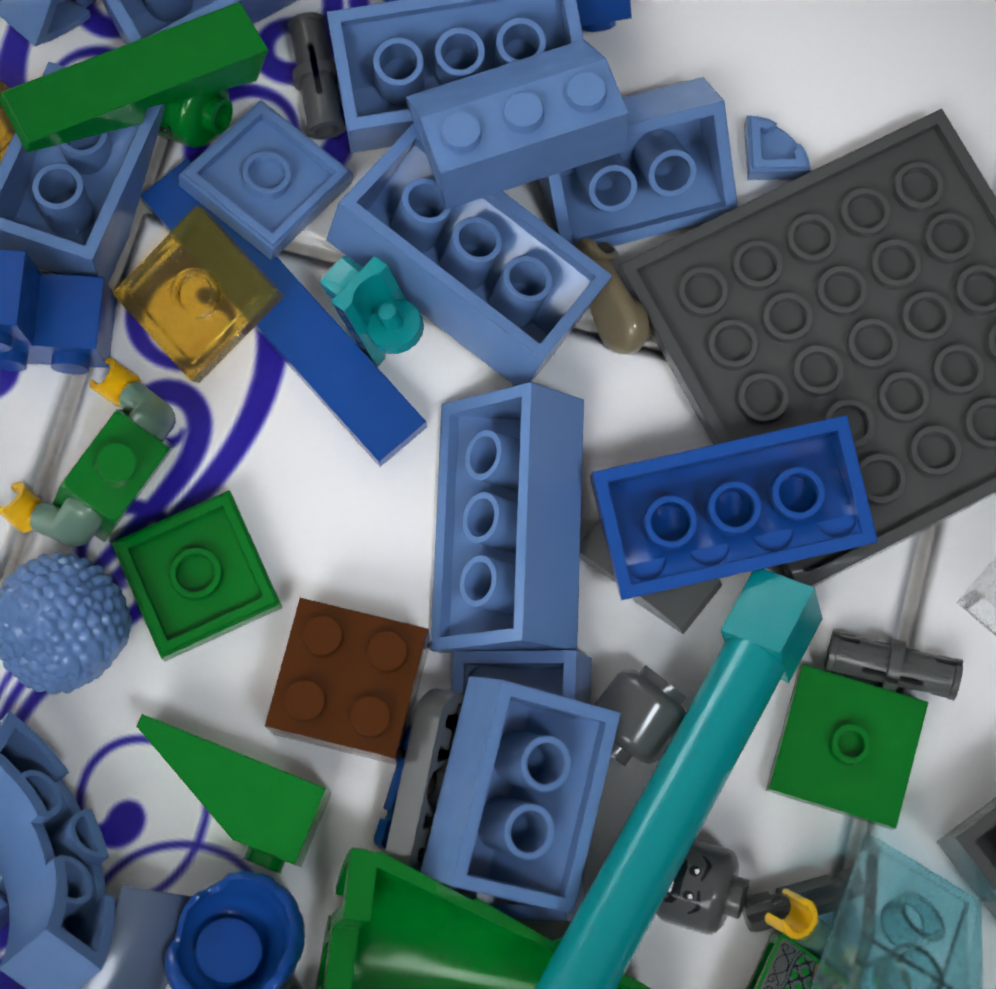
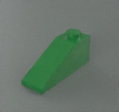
M141 714L136 727L230 838L248 846L243 859L281 874L285 862L302 867L332 793L329 790Z

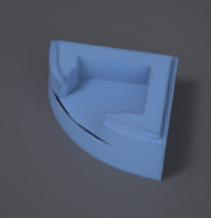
M747 116L744 124L747 180L797 179L811 172L808 155L801 144H797L790 135L776 127V122L763 117Z

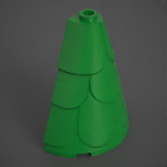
M352 847L344 860L335 887V895L344 896L343 905L333 912L332 916H328L316 989H535L562 938L560 937L552 941L478 898L471 900L383 852H370L366 849ZM624 973L616 989L651 988Z

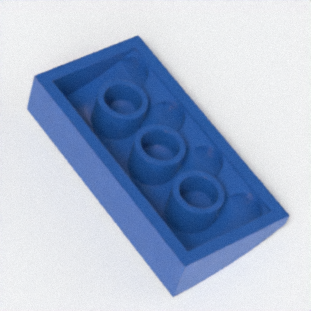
M847 415L595 471L590 476L621 600L878 543Z

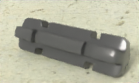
M855 866L835 872L834 878H831L828 874L776 888V894L770 895L769 891L747 896L742 912L749 930L761 932L773 928L765 921V916L768 912L780 919H784L789 914L791 908L790 899L781 893L785 888L812 901L817 908L818 915L839 910V904L844 903L845 907H851L869 902L873 898V888L866 869L862 866Z

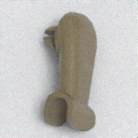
M591 238L579 240L574 246L612 275L607 285L589 307L601 340L607 348L615 353L631 355L638 352L645 344L646 339L653 336L644 306L632 298L612 264V261L619 255L617 250L611 243L603 242L597 245L595 240Z

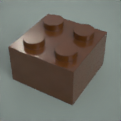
M300 598L265 727L277 736L397 765L399 758L402 756V745L412 717L431 642L428 628Z

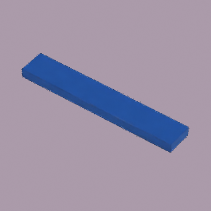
M188 158L140 195L144 205L381 467L427 428V421L277 256L271 261L179 187V174L191 164Z

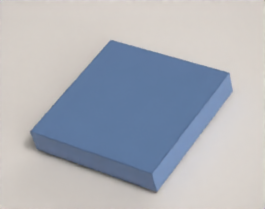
M260 100L179 174V187L272 261L351 184L353 172Z

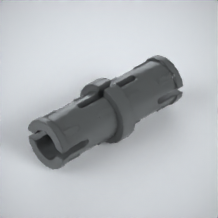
M306 12L298 14L288 21V29L292 37L296 67L292 71L293 84L302 94L309 137L320 140L330 139L341 135L346 130L337 89L339 82L336 64L331 58L324 15ZM314 58L317 60L322 86L321 94H317L311 59Z
M833 630L824 669L828 672L852 675L881 683V688L894 692L897 687L955 700L962 679L963 660L906 648V642L892 639L889 644Z

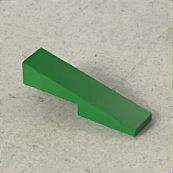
M237 2L2 91L0 104L26 152H31L142 124L147 108L255 82L260 74L268 48L242 4Z

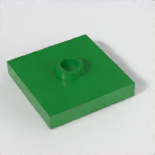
M230 490L112 542V546L163 661H168L283 608Z
M802 664L798 669L765 791L891 830L896 829L929 702Z

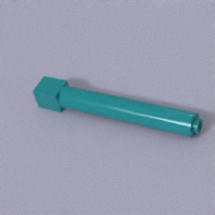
M765 569L754 570L751 573L720 630L725 642L535 989L617 988L779 681L790 682L823 619L815 587Z

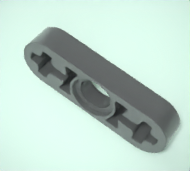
M439 688L426 692L415 710L385 854L419 872L465 695L464 693ZM436 771V786L432 797L427 801L428 784L432 774Z

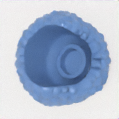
M55 552L52 557L47 554H41L37 559L35 558L29 560L26 564L19 565L16 572L10 574L4 580L3 587L0 588V659L3 661V667L12 672L13 676L18 678L19 682L24 684L26 688H32L36 692L46 691L49 694H59L60 692L70 694L75 689H79L85 684L91 683L94 679L100 678L127 645L132 617L129 608L126 606V598L122 594L120 587L112 582L111 575L104 574L101 565H93L92 561L87 558L80 559L78 555H63L60 552Z

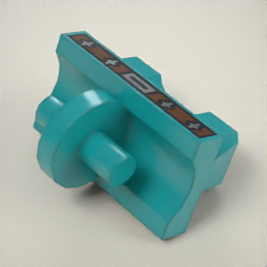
M343 256L322 277L320 284L325 292L333 298L331 303L358 347L377 367L385 360L386 353L399 354L408 351L422 337L424 323L419 310L412 303L407 302L388 265L376 256H373L364 267H361L349 257Z

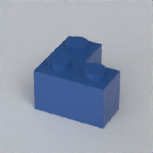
M0 250V370L24 371L27 369V364L51 365V368L57 372L81 375L87 374L90 367L109 368V364L105 360L110 357L116 297L105 278L41 274L26 251Z

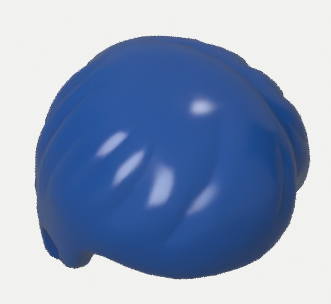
M238 871L236 873H228L221 881L194 894L186 903L179 916L175 937L169 944L165 954V975L171 989H281L293 975L305 945L304 919L292 893L266 874Z

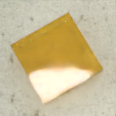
M198 205L112 293L189 380L200 383L285 297L206 209Z

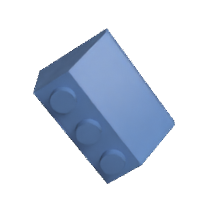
M584 39L406 96L410 113L446 209L627 150V108L607 59Z
M704 77L622 97L628 111L626 151L539 179L553 229L572 245L581 239L591 238L595 240L597 245L606 242L617 246L706 223L738 207L725 101Z
M469 676L420 873L452 887L574 914L621 713L501 679Z

